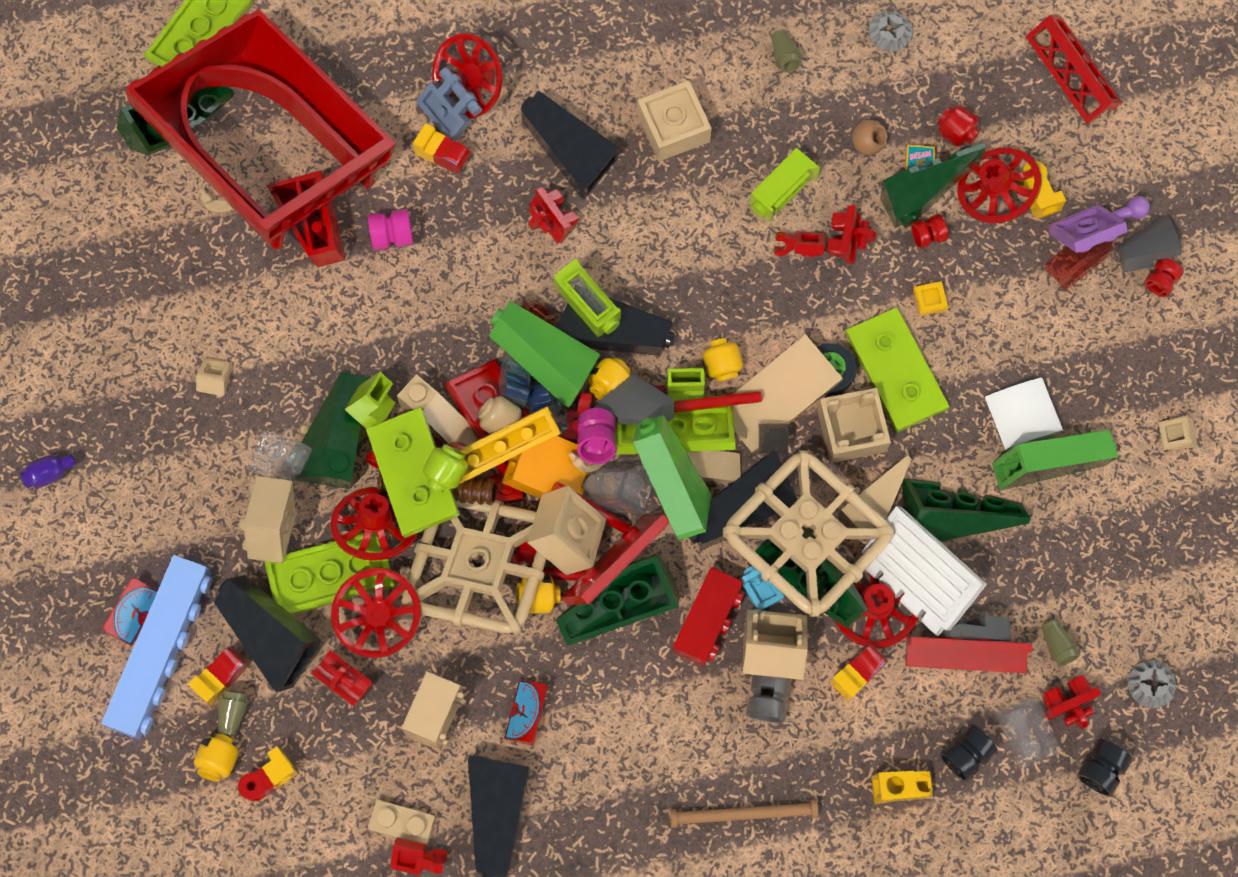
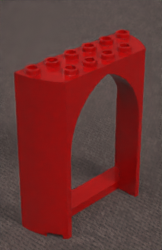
M260 9L250 14H244L234 24L221 28L214 36L207 40L199 41L189 51L177 54L172 61L162 67L157 66L150 74L140 80L132 81L126 88V95L130 105L267 244L277 251L283 247L285 231L358 182L367 190L375 184L373 180L375 173L379 168L386 167L396 145ZM208 87H235L258 93L285 108L343 166L273 213L268 214L198 142L188 121V104L197 90Z

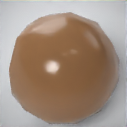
M870 119L862 121L853 130L852 142L855 149L861 154L874 155L879 153L886 145L887 133L885 127L878 121Z

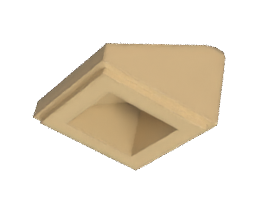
M204 357L196 375V390L198 392L224 396L233 363Z
M1186 415L1159 422L1163 450L1197 447L1193 420Z

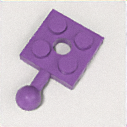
M1141 196L1131 198L1127 203V207L1114 212H1110L1098 204L1049 224V232L1051 236L1074 252H1086L1094 245L1113 241L1119 235L1128 232L1124 219L1129 217L1135 219L1144 218L1149 213L1150 204L1146 198Z

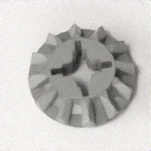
M884 9L880 14L874 15L868 29L872 43L879 49L888 52L899 51L905 48L913 35L912 23L908 21L906 14L902 15L896 9L894 11H886ZM887 22L891 24L892 28L897 27L895 37L891 35L890 31H885Z
M1155 660L1142 661L1129 674V692L1133 699L1144 707H1162L1174 698L1177 688L1174 678L1175 673L1170 671L1167 664H1162ZM1153 672L1155 681L1164 684L1155 688L1154 693L1151 691V686L1141 683L1151 679Z

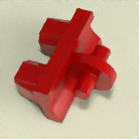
M544 187L536 189V196L529 203L531 207L529 213L532 215V218L528 225L532 230L541 228L544 234L549 232L557 244L565 240L568 232L576 227L579 218L574 211L569 210L565 213L560 211L559 207L562 206L564 200L558 189L546 191Z
M851 205L847 206V212L833 213L832 228L834 231H843L842 238L830 237L827 245V251L830 256L842 257L847 264H855L857 248L865 250L866 244L874 242L876 239V233L869 229L870 222L862 221V216L856 213L857 207Z
M331 650L327 652L320 664L311 672V675L353 707L358 704L373 685L372 681Z
M1084 675L1067 682L1073 698L1065 701L1059 687H1055L1042 694L1047 709L1043 714L1047 721L1070 711L1071 715L1063 718V722L1067 727L1074 723L1081 730L1088 727L1086 718L1093 715L1094 711L1091 706L1081 709L1080 706L1096 699V697L1102 694L1098 686L1092 689Z

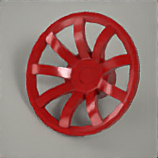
M470 33L451 36L441 44L436 52L432 67V81H438L441 85L440 79L442 77L439 75L442 58L454 67L459 68L458 71H453L452 73H456L461 78V84L468 92H472L478 99L477 103L482 108V111L476 116H473L470 111H466L465 115L468 118L482 116L492 109L501 93L503 75L499 58L492 46L480 36ZM464 40L476 42L472 51V57L465 49ZM457 42V50L464 61L452 56L447 49ZM483 48L489 53L493 61L480 60V53ZM493 68L496 70V85L492 84L494 80ZM483 88L493 92L491 99L486 105L481 97ZM453 91L451 92L450 97L455 95Z
M1009 147L996 148L985 152L984 158L981 161L991 156L992 159L983 163L981 167L976 164L971 169L979 176L980 180L978 182L965 184L971 170L958 182L957 194L963 210L975 220L992 224L1013 220L1024 214L1034 204L1040 193L1042 178L1035 160L1026 152ZM999 154L1015 155L1011 163L1006 165L1000 160ZM1022 159L1032 168L1026 172H1013L1019 166ZM1034 177L1033 190L1026 189L1014 182V180L1021 181ZM981 189L978 197L968 204L964 192H975ZM1012 190L1021 196L1028 197V199L1017 208L1008 191ZM989 195L990 205L988 214L984 215L975 211ZM1001 195L1010 213L996 216L998 196Z
M377 487L360 489L343 498L335 507L330 520L331 533L336 544L345 553L362 560L377 561L395 557L412 545L418 533L406 538L402 536L401 531L393 524V522H398L395 513H393L392 504H389L388 500L378 493ZM367 495L361 499L360 503L356 500L360 496ZM348 503L357 511L356 514L351 516L340 515ZM338 523L347 525L356 523L349 532L340 535ZM386 529L396 539L402 541L400 545L391 550L384 532ZM364 530L363 539L358 550L346 543ZM373 533L377 534L382 552H366Z
M383 568L365 569L348 578L338 589L331 608L332 627L340 642L351 652L368 658H382L402 650L415 636L421 619V604L413 585L399 573ZM376 576L375 597L371 598L360 580ZM385 576L400 583L387 599L384 598L383 593ZM352 585L364 600L363 606L342 599ZM407 590L411 596L413 606L395 608L393 606L395 601ZM339 607L358 612L360 617L340 624ZM414 614L409 631L395 622L397 616ZM363 625L365 628L354 645L343 632ZM392 629L401 635L403 639L396 645L388 648L385 631ZM373 632H377L380 650L370 651L362 649L368 637Z
M869 574L870 586L867 587L860 582L853 583L857 591L861 593L860 596L868 608L858 618L860 619L864 615L868 617L862 637L854 634L849 628H845L837 621L835 623L849 640L858 645L868 647L872 644L877 649L890 647L909 635L918 618L914 614H911L910 618L900 613L894 605L901 603L900 599L903 595L895 598L888 586L879 584L878 578L875 579ZM889 615L907 625L896 636L892 634L887 618ZM875 620L880 621L887 640H869Z

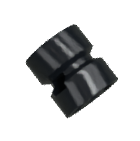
M969 724L958 735L959 742L952 741L939 753L943 762L965 782H968L979 771V763L986 764L998 753V749L992 740L973 724Z
M1098 739L1090 752L1092 760L1084 762L1077 774V778L1094 791L1111 797L1120 784L1118 776L1124 775L1127 772L1133 758L1119 746L1107 740Z

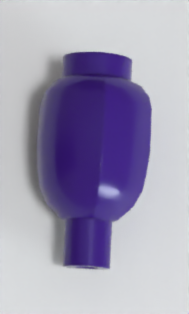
M72 454L61 459L55 455H49L27 464L25 470L20 472L26 488L32 486L34 488H42L59 480L64 475L65 469L75 466L76 462Z

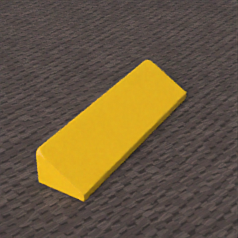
M545 406L459 449L460 452L465 454L464 460L468 464V468L460 483L561 434L549 407Z

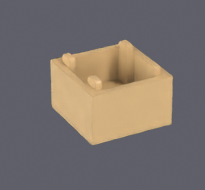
M689 80L637 100V116L658 162L710 142L712 128Z
M877 388L819 400L817 412L830 463L887 452L891 441Z
M257 476L255 484H250L249 487L252 495L245 520L241 519L239 523L240 529L244 530L245 535L242 547L244 550H247L248 559L283 564L296 516L293 482Z
M565 486L542 494L527 543L566 575L593 567L606 518L569 486Z
M747 609L743 637L742 674L803 680L808 652L807 616Z
M426 671L402 726L406 737L439 751L442 745L448 746L449 741L446 740L448 730L459 705L465 706L466 700L463 699L464 694L461 686Z

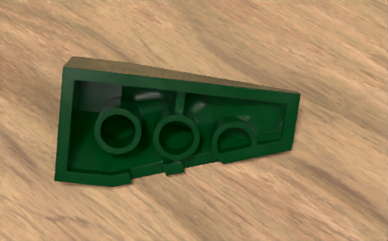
M208 87L199 89L194 93L187 107L188 121L192 130L232 99L233 93L229 87ZM131 105L120 108L116 128L130 150L148 156L171 147Z
M981 143L957 151L948 158V161L943 162L940 158L931 160L924 169L919 170L916 165L882 181L880 200L894 227L897 228L902 225L903 227H909L912 222L918 221L919 217L984 158L985 144Z
M344 372L340 373L296 451L292 480L350 489L361 424L345 408L357 388L370 379V377Z
M802 528L804 531L803 538L811 537L815 539L813 529ZM766 539L755 550L770 566L784 553L770 539ZM790 558L777 572L797 591L808 598L806 572ZM827 558L816 569L819 601L844 575ZM852 584L824 613L845 628H848L868 608L855 585Z
M656 553L631 562L590 604L573 605L557 617L556 622L567 646L678 608L679 590L669 567Z

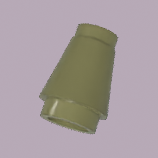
M786 30L774 32L771 35L776 66L785 73L795 71L802 64L801 52Z
M1058 620L1049 621L1041 627L1052 661H1056L1058 666L1067 665L1080 656L1078 652L1079 646L1059 624Z
M223 690L222 697H218V733L236 736L249 703L246 702L247 694Z

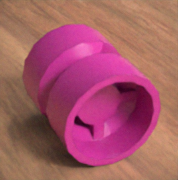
M408 208L394 210L391 212L390 217L381 212L368 214L373 251L385 250L390 247L391 243H394L397 247L413 245Z
M591 408L582 412L578 417L577 452L579 457L588 463H606L615 455L616 420L610 411L603 408Z

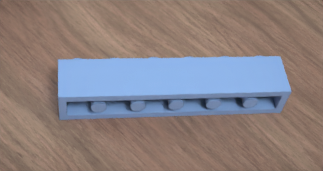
M173 555L101 722L106 728L141 740L143 734L147 735L154 720L151 715L155 705L160 706L165 696L166 690L163 689L166 679L167 677L171 678L175 673L177 653L179 649L183 650L188 642V627L191 621L195 622L201 610L199 601L202 594H207L211 588L213 578L210 577L211 572L206 566Z

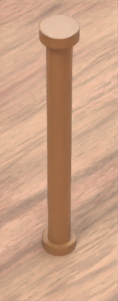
M816 799L810 800V803L685 812H677L676 809H670L671 828H678V824L811 815V818H818Z

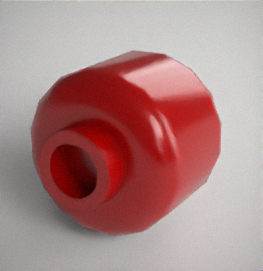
M957 105L954 108L949 106L937 122V125L940 126L938 130L940 136L955 147H961L966 142L971 145L980 133L977 129L979 124L978 117L961 105Z

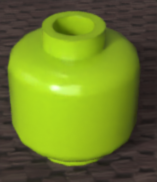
M445 444L442 448L437 447L433 449L423 468L424 475L429 479L427 484L441 492H444L445 488H457L468 468V464L464 460L465 454Z

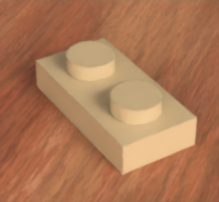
M376 799L367 829L394 838L398 837L425 843L427 847L436 816Z

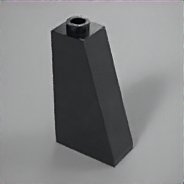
M539 90L533 97L529 96L521 106L522 123L578 195L585 199L619 159V147Z
M575 285L574 290L597 316L605 311L585 288ZM612 298L609 299L621 310V320L619 321V326L610 334L603 333L597 337L569 303H567L557 326V329L594 350L661 356L664 348H670L675 333L671 332L672 321Z
M777 452L768 455L710 502L706 532L689 537L693 545L698 544L700 551L727 540V538L723 537V528L726 527L729 519L755 493V488L760 483H765L782 466ZM788 477L773 491V494L789 509L798 500ZM763 501L739 527L758 528L780 519L781 516Z
M245 575L226 579L218 589L219 594L214 604L272 689L280 692L293 688L322 640Z
M469 755L468 771L477 874H482V877H508L530 768L528 766Z

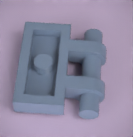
M446 67L439 73L444 80L443 84L440 85L438 81L430 82L416 102L443 135L456 141L471 123L465 112L469 110L473 116H476L482 111V108L477 103L478 99L472 92H468L461 84V78L456 73L453 74ZM452 91L460 99L457 104L450 97Z

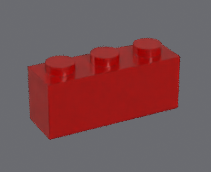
M710 567L673 645V653L702 667H705L707 660L714 661L720 645L715 643L720 633L726 635L733 620L728 615L732 607L739 608L745 592L741 591L743 581Z

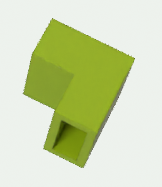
M704 368L667 369V395L674 399V401L704 398Z
M378 372L357 388L345 410L366 429L385 422L396 404L387 395L393 383L381 372Z

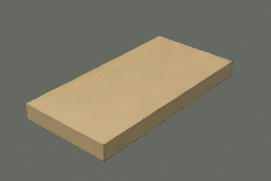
M805 334L733 393L760 391L762 397L761 403L732 406L734 431L749 450L755 453L838 385L843 378Z

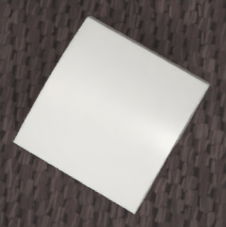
M1042 377L1003 389L985 397L1006 451L1011 450L1018 444L1041 441L1064 431Z

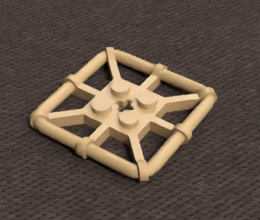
M799 450L798 454L790 457L765 483H760L755 488V493L729 519L726 527L723 528V537L727 538L729 544L762 574L761 578L765 582L770 581L800 610L808 613L810 617H819L820 613L828 610L854 582L857 583L863 577L862 573L884 551L891 538L894 537V529L854 491L855 487L843 482L818 458L808 454L807 450ZM808 466L840 494L826 509L810 495ZM798 467L800 498L789 509L773 494V491ZM847 500L876 528H846L832 514ZM763 501L781 516L771 528L739 527ZM802 528L813 529L815 539L811 537L803 538L804 531ZM742 539H770L784 553L770 566ZM845 539H877L854 565L848 563L835 551ZM790 558L806 572L808 600L777 572ZM827 558L844 575L819 601L816 569Z
M457 500V507L489 513L483 532L464 528L458 517L450 519L457 530L450 550L432 546L439 524L424 530L421 542L416 544L414 550L416 556L407 578L417 592L419 600L427 598L446 586L463 589L456 610L420 602L421 615L451 621L455 626L459 627L468 625L498 633L509 634L513 632L517 634L521 631L520 628L527 620L538 584L543 581L545 575L543 569L547 559L537 551L531 568L510 563L514 549L528 541L532 525L511 537L496 535L494 531L501 516L533 523L536 512L504 505L503 501L495 500L493 505H487L486 502L479 505L477 501L474 504H470L468 501L460 503ZM479 556H483L485 563L475 568L474 564L471 563L472 560H477ZM435 557L447 560L441 576L417 589L427 558ZM506 574L527 578L515 617H513L500 594ZM405 590L401 603L403 606H413L411 596ZM473 593L493 596L507 621L467 613Z

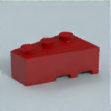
M316 171L266 186L280 208L324 179L325 176L321 171ZM333 200L291 227L307 256L317 267L345 261Z

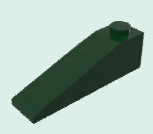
M903 479V509L939 541L1030 524L1031 518L1022 503L991 495H985L983 499H977L974 495L969 494L966 489L958 488L957 493L941 490V483Z

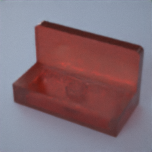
M1102 242L1100 245L1092 246L1086 252L1077 253L1065 247L1048 261L1044 268L1067 291L1108 258L1114 247L1109 242Z

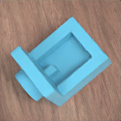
M750 566L743 572L745 576L741 579L743 581L742 587L754 608L758 611H764L785 598L783 593L770 581L765 582L761 578L762 574L753 566Z

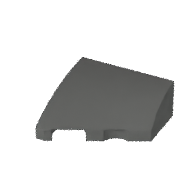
M1164 215L1118 245L1117 251L1123 272L1125 273L1152 267L1153 260L1181 255L1182 247L1169 216Z
M636 374L631 375L615 389L607 393L594 407L610 411L614 416L618 417V423L625 425H636L644 419L656 418L664 415L667 422L674 418V399Z
M983 615L968 622L958 621L952 630L946 631L944 629L938 636L926 626L927 633L937 638L1011 641L1008 617Z

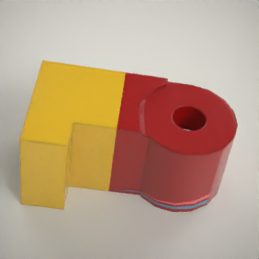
M427 123L424 124L413 142L415 155L454 173H460L471 154L466 146L437 132L435 127Z
M871 644L856 659H853L839 671L830 683L849 702L888 661Z
M229 647L220 653L214 662L210 663L198 677L195 676L188 685L212 707L218 701V697L222 696L223 690H228L242 675L248 663Z
M277 746L267 753L271 759L270 762L255 773H247L240 778L238 791L243 798L252 802L260 801L298 774L282 749Z

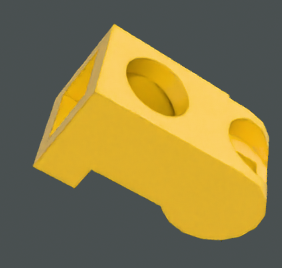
M1038 161L1035 162L1041 172L1042 185L1036 201L1030 207L1035 220L1061 211L1066 202L1062 191L1054 193L1047 179V168ZM1028 163L1025 164L1022 172L1032 169ZM1034 177L1019 181V185L1033 190Z
M930 771L881 772L871 777L874 804L933 797Z

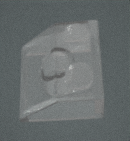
M639 456L620 457L589 474L584 484L582 496L610 513H643L652 483Z

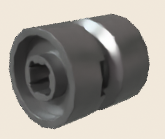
M752 675L750 691L754 693V696L748 699L746 716L766 722L783 723L787 704L783 700L789 696L791 679ZM765 692L774 694V697L765 696Z

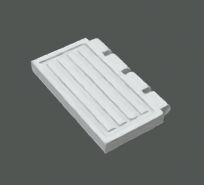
M896 506L886 519L890 527L894 529V537L891 538L888 546L869 565L866 571L875 579L884 573L879 583L888 586L895 598L900 597L905 592L900 602L917 618L926 612L921 622L938 636L944 629L946 631L952 630L987 584L902 507ZM871 539L861 553L864 554L877 539Z

